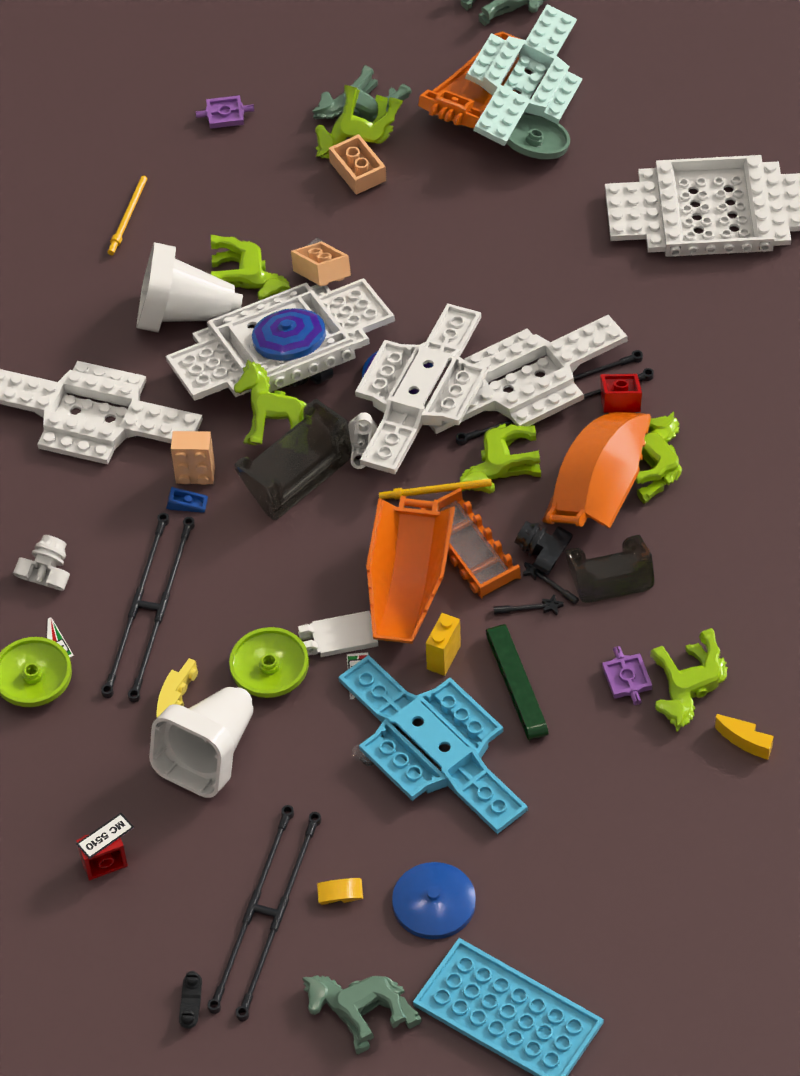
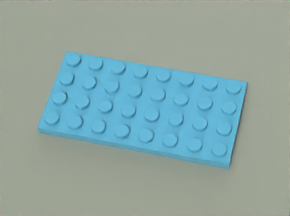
M458 938L413 1001V1006L534 1076H568L604 1023V1019L461 938Z

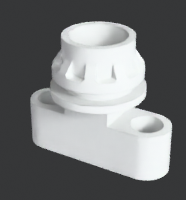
M368 413L358 414L348 423L346 428V439L352 446L351 465L356 469L365 467L360 465V459L355 457L363 455L377 430V424Z
M43 535L41 541L35 545L36 550H32L31 553L36 557L35 561L19 557L13 575L23 580L64 591L70 573L56 568V566H63L67 544L59 538Z

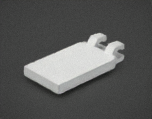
M370 611L312 621L310 625L298 626V634L301 640L314 639V641L308 640L303 642L308 656L320 653L321 657L378 646V640L373 639Z

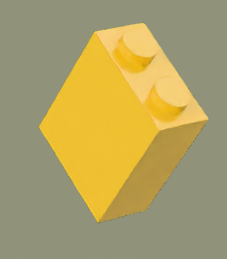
M441 613L426 641L427 670L446 675L461 646L460 619Z

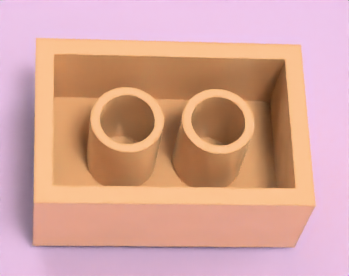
M359 134L329 148L330 163L356 195L386 181V166Z
M322 241L291 251L293 271L319 286H326L329 282L341 281L345 277L351 276L349 255Z
M173 431L171 454L176 484H214L215 461L211 432Z

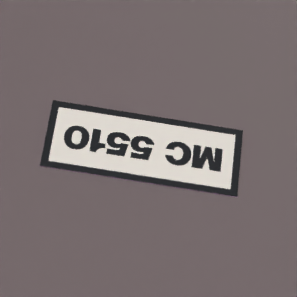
M119 813L76 843V845L90 859L129 832L134 826L122 813Z

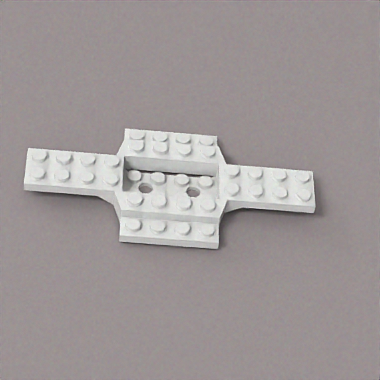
M447 303L426 342L420 345H408L384 340L355 391L356 397L373 401V406L384 413L380 425L360 459V465L396 474L422 425L442 426L444 421L460 425L488 373L486 367L471 364L460 357L481 319V312ZM429 362L433 364V367L425 368L423 365ZM447 366L448 368L445 374L443 375L440 383L438 384L435 392L433 393L429 403L425 408L424 405L429 395L432 393L435 384L439 380V377L442 374L444 368ZM418 389L419 392L417 394H410L409 390Z
M606 315L552 342L537 334L533 335L527 328L464 358V360L471 364L486 367L488 373L462 421L483 411H498L510 418L516 426H531L584 400V394L575 385L572 373L580 364L627 342V335L609 315ZM539 359L536 363L531 364V365H527V364H529V363H531V362H533V361ZM522 367L521 370H519V371H517V372H515V373H510V372H512V371H514V370H516V369ZM538 372L545 373V376L538 377L535 376V374ZM506 375L505 378L500 379V380H498V381H494V380H496V379H498V378H500V377ZM508 387L513 389L511 393L504 392L503 390ZM444 421L442 426H429L435 434H438L455 424Z
M77 361L74 369L69 370L58 382L0 369V404L32 411L44 418V431L37 444L38 449L108 465L115 449L126 438L141 436L171 443L173 431H198L203 420L200 414L140 401V394L147 381L146 376L81 361ZM73 395L82 396V397H86V398H91V399H95V400H99V401H104V402H108V403H113V404H117V405H121V406H126V407H128V409H126L125 407L111 406V405H109L108 403H98V402H94V401H92V400H90V399L76 398V397H74ZM78 408L81 410V412L76 415L71 414V411L73 409ZM109 416L116 418L111 423L106 422L105 419Z

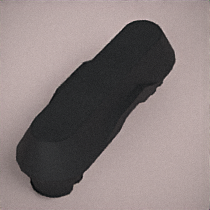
M189 971L186 974L182 986L179 1023L187 1029L197 1024L200 1010L202 978L195 971Z

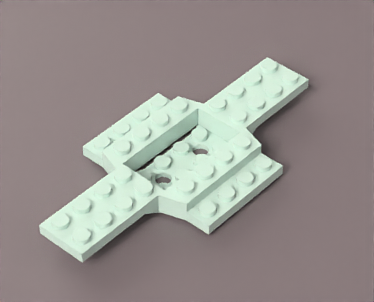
M547 4L526 40L510 36L504 40L491 33L465 79L480 85L492 95L473 131L505 146L524 113L541 116L556 124L559 123L582 82V78L568 72L570 66L557 57L577 21L576 18ZM517 57H519V60L515 65L513 71L511 72L504 86H502V82L504 81L505 77L507 76ZM524 70H531L533 74H527ZM512 90H518L521 92V94H518Z

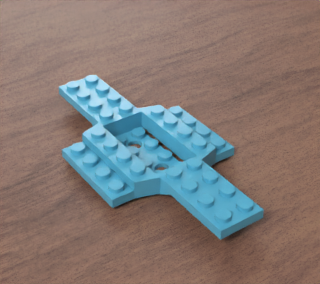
M369 655L338 677L339 682L382 722L375 734L359 745V750L412 801L425 791L431 793L448 786L497 834L528 811V806L497 778L481 760L489 747L488 743L503 732V726L453 679L448 678L435 689L414 695L407 692ZM415 719H422L424 721L421 726H414L412 722ZM398 726L399 729H401L406 735H408L411 738V740L415 742L425 752V754H427L433 761H435L438 764V766L441 768V771L433 763H431L395 727ZM448 744L450 750L442 752L439 750V746Z

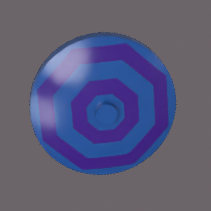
M299 308L284 309L271 313L261 319L252 331V341L255 350L265 358L278 361L294 360L307 356L318 349L326 337L323 319L310 310Z

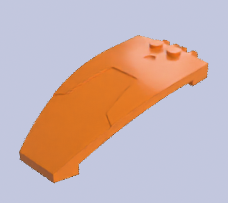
M499 32L494 34L504 40H506L508 36L518 38L505 32ZM480 51L432 91L426 90L419 97L418 106L429 111L431 116L438 115V118L441 120L444 119L446 122L453 121L456 126L463 125L474 128L492 98V95L480 85L465 79ZM517 57L510 71L508 72L507 76L502 82V86H504L505 82L507 81L508 77L513 71L515 65L519 60V57Z

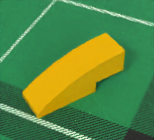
M720 714L716 715L715 729L722 736L748 753L767 760L769 759L774 736L755 731L756 724Z

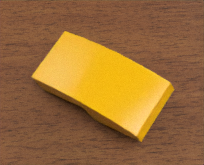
M361 878L338 879L317 883L318 903L321 905L338 901L347 903L363 899Z

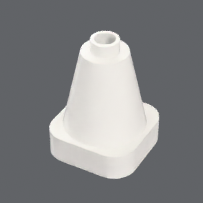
M153 243L144 274L136 328L159 332L162 322L209 321L241 308L243 294L234 293L235 286L175 259V246Z
M225 687L190 708L177 704L168 706L152 724L149 759L153 769L161 777L205 798L214 797L231 778L233 753L253 714L250 694L239 687Z

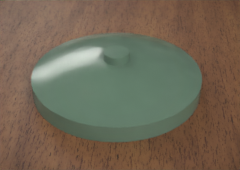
M524 113L509 137L507 144L515 151L532 158L554 159L563 156L567 152L570 136L567 130L559 123L556 124L544 117Z

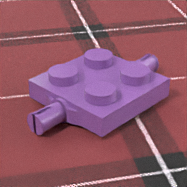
M240 95L206 99V110L196 111V119L207 117L210 129L244 125V112H254V105L243 106Z
M620 646L614 647L613 651L616 658L602 663L614 699L631 696L633 704L637 705L638 703L639 705L642 702L639 693L652 690V683L640 653L631 656L623 655Z

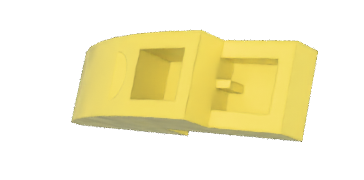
M189 658L179 672L171 670L159 694L157 717L170 705L184 706L182 695L185 694L191 680L194 681L198 674L195 660Z

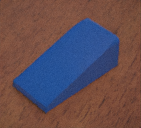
M171 487L166 509L205 513L208 496Z

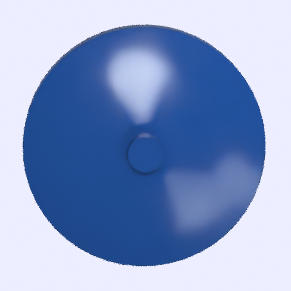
M429 862L409 869L399 878L393 890L392 904L396 919L409 933L424 939H443L460 932L470 922L475 911L476 896L472 882L461 870L446 863Z

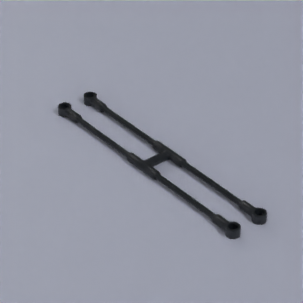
M635 350L632 352V355L623 357L619 361L573 376L574 381L618 365L622 366L631 362L639 363L643 359V353L640 350ZM651 368L644 369L643 373L637 374L639 381H651L654 377V371ZM601 389L584 394V399L601 394ZM512 420L500 423L501 425L505 423L506 426L514 424ZM500 424L466 434L458 433L456 435V443L458 445H465L467 441L480 437L489 429L499 427Z
M160 513L157 516L156 536L146 567L128 614L129 619L112 671L109 673L106 684L101 688L104 698H111L114 694L115 674L132 622L136 617L138 608L155 610L157 613L138 677L135 678L133 688L128 692L130 702L136 703L140 700L142 677L159 624L162 622L168 604L170 589L185 542L189 538L190 531L195 527V521L192 517H186L183 520L184 528L181 542L165 592L162 594L160 603L141 601L144 593L143 588L160 536H162L165 526L169 524L167 513Z
M285 805L282 808V818L278 826L279 830L257 888L254 890L242 920L243 925L220 985L217 986L213 999L208 1002L210 1013L217 1014L221 1010L220 1002L225 991L226 981L247 926L250 925L253 914L256 912L274 918L248 993L245 994L241 1006L236 1009V1017L239 1021H246L249 1018L248 1009L253 998V991L275 932L278 931L289 902L288 897L310 838L313 837L316 826L321 823V815L318 812H312L309 815V825L305 833L304 843L284 896L281 897L278 908L274 909L258 905V901L282 833L286 830L289 819H292L294 816L292 806ZM214 1004L218 1005L216 1008L211 1007ZM241 1012H245V1013H246V1014L243 1015V1016L239 1015V1013H241Z

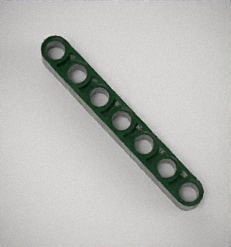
M506 624L486 629L489 645L527 739L530 741L547 736L549 733L546 721Z

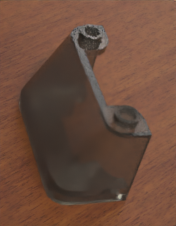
M640 535L626 538L622 543L623 552L586 559L582 549L573 548L565 550L566 560L578 596L582 602L591 603L644 592L653 587L655 580L652 554Z

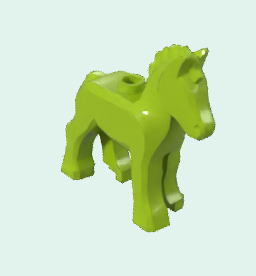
M344 85L345 105L331 133L323 125H318L315 128L318 146L315 148L318 150L316 157L321 156V158L329 159L330 147L358 134L367 143H383L390 136L389 133L393 132L394 126L390 124L394 122L395 114L403 100L389 97L388 101L387 97L376 95L375 101L378 106V114L371 123L364 118L353 115L360 90L356 87Z
M211 235V249H230L225 252H216V255H212V267H218L220 264L229 261L239 263V269L211 271V275L231 283L235 287L245 289L261 288L258 292L259 300L291 288L284 276L266 272L265 260H262L261 249L257 244L250 241H240L235 237Z
M247 360L246 367L242 368L244 373L234 385V391L239 394L251 389L252 427L246 435L243 444L262 445L266 418L288 419L290 432L287 438L282 441L280 448L291 449L294 453L307 454L306 435L308 429L306 425H311L312 421L309 417L311 413L308 405L295 397L285 395L286 393L283 391L270 393V379L267 376V371L260 364L254 361L251 363V361Z
M674 412L668 417L651 418L648 430L650 433L645 435L644 440L646 443L645 447H642V458L652 469L639 471L635 481L637 484H643L648 481L653 482L647 487H641L637 490L638 498L643 504L647 503L656 494L663 492L665 485L674 483V480H678L682 473V467L679 464L676 451L671 444H668L671 439L676 437L680 428L678 427L679 422L677 418H674Z
M504 423L503 425L500 424L497 428L489 429L484 435V450H481L482 461L485 462L466 469L460 477V482L506 478L523 474L541 477L539 450L510 455L508 446L519 438L536 441L535 425L516 426L511 424L506 427ZM492 482V486L468 490L483 491L490 494L495 491V485Z
M712 628L702 631L699 636L701 642L705 644L707 652L699 643L685 646L688 655L698 659L701 666L679 671L664 646L651 650V658L665 671L671 700L660 699L656 701L655 708L664 714L671 724H674L677 732L681 727L688 725L694 717L695 706L693 705L692 698L704 697L708 692L715 690L727 677L728 667H725L727 662L724 661V658H719L720 649L717 646L715 633Z

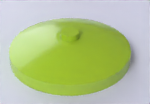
M267 627L244 635L233 647L229 664L232 678L238 687L246 690L253 696L272 698L285 695L301 684L308 672L309 658L306 646L297 635L282 628Z
M43 637L23 638L9 644L0 652V696L9 703L22 707L41 706L58 698L70 683L72 666L69 655L60 644L51 639Z

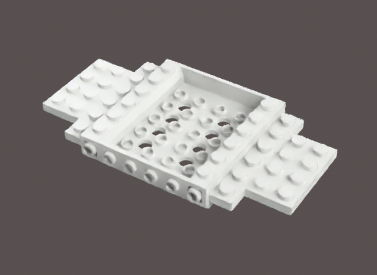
M761 155L657 160L656 168L638 169L639 182L605 184L610 240L646 239L648 253L665 252V256L669 257L773 251L774 246L791 245L790 231H800V173L781 174L779 161L762 162ZM725 187H731L733 191L726 192L723 189ZM690 189H696L698 193L690 194V192L688 191ZM727 200H733L735 204L728 205L725 202ZM692 202H698L700 206L692 207L690 204ZM736 214L737 217L732 219L729 218L727 215ZM699 215L702 219L694 220L692 216ZM736 226L739 230L732 232L729 228ZM701 228L704 232L697 234L694 232V229Z
M364 278L332 291L327 285L319 286L317 284L310 287L306 282L209 320L207 328L192 333L193 339L197 344L167 355L166 360L194 401L229 388L235 397L251 392V389L241 394L234 391V385L244 373L242 368L246 367L247 360L251 361V363L254 361L260 364L261 367H264L270 379L269 392H272L355 359L354 350L370 344L369 338L365 333L394 322L395 317ZM291 308L310 310L323 319L326 337L321 346L307 356L287 361L272 360L260 355L255 350L252 341V331L254 328H247L249 325L256 326L261 319L271 313Z

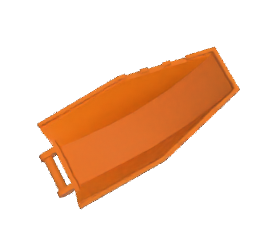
M609 413L593 420L581 431L564 457L553 496L542 519L543 523H568L583 527L587 518H591L606 526V528H611L639 474L640 468L638 465L643 457L641 452L642 447H645L646 443L644 438L645 434H648L651 421L650 414Z
M401 496L399 507L385 500L378 499L366 564L373 639L413 644L444 577L455 507L438 512L439 500L435 499L434 501L407 499L406 496ZM405 506L432 509V511L405 508Z

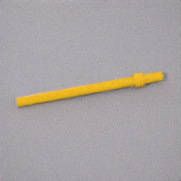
M141 176L120 225L110 240L111 245L107 251L109 255H114L117 246H120L122 242V235L147 182L146 176Z
M483 479L410 489L395 488L393 491L379 492V499L394 498L398 500L401 496L407 497L455 491L458 488L464 490L492 486V480Z

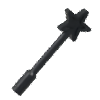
M524 563L526 570L523 572V576L531 575L534 580L538 576L559 591L574 605L578 603L579 598L574 594L564 590L543 575V572L534 568L533 564Z
M553 595L550 600L542 599L543 604L494 606L493 609L494 614L510 613L511 611L544 608V613L552 611L555 615H558V608L563 607L564 602L556 601V596Z

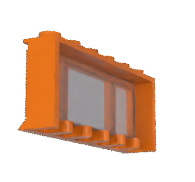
M460 488L438 499V512L455 507L448 555L452 565L459 568L461 577L464 580H468L474 594L477 593L482 599L483 596L514 579H521L520 566L518 564L513 566L511 555L509 553L505 555L502 551L501 542L493 540L491 529L489 527L484 528L479 514L474 515L470 501L465 502L463 500ZM421 508V510L432 511V509Z

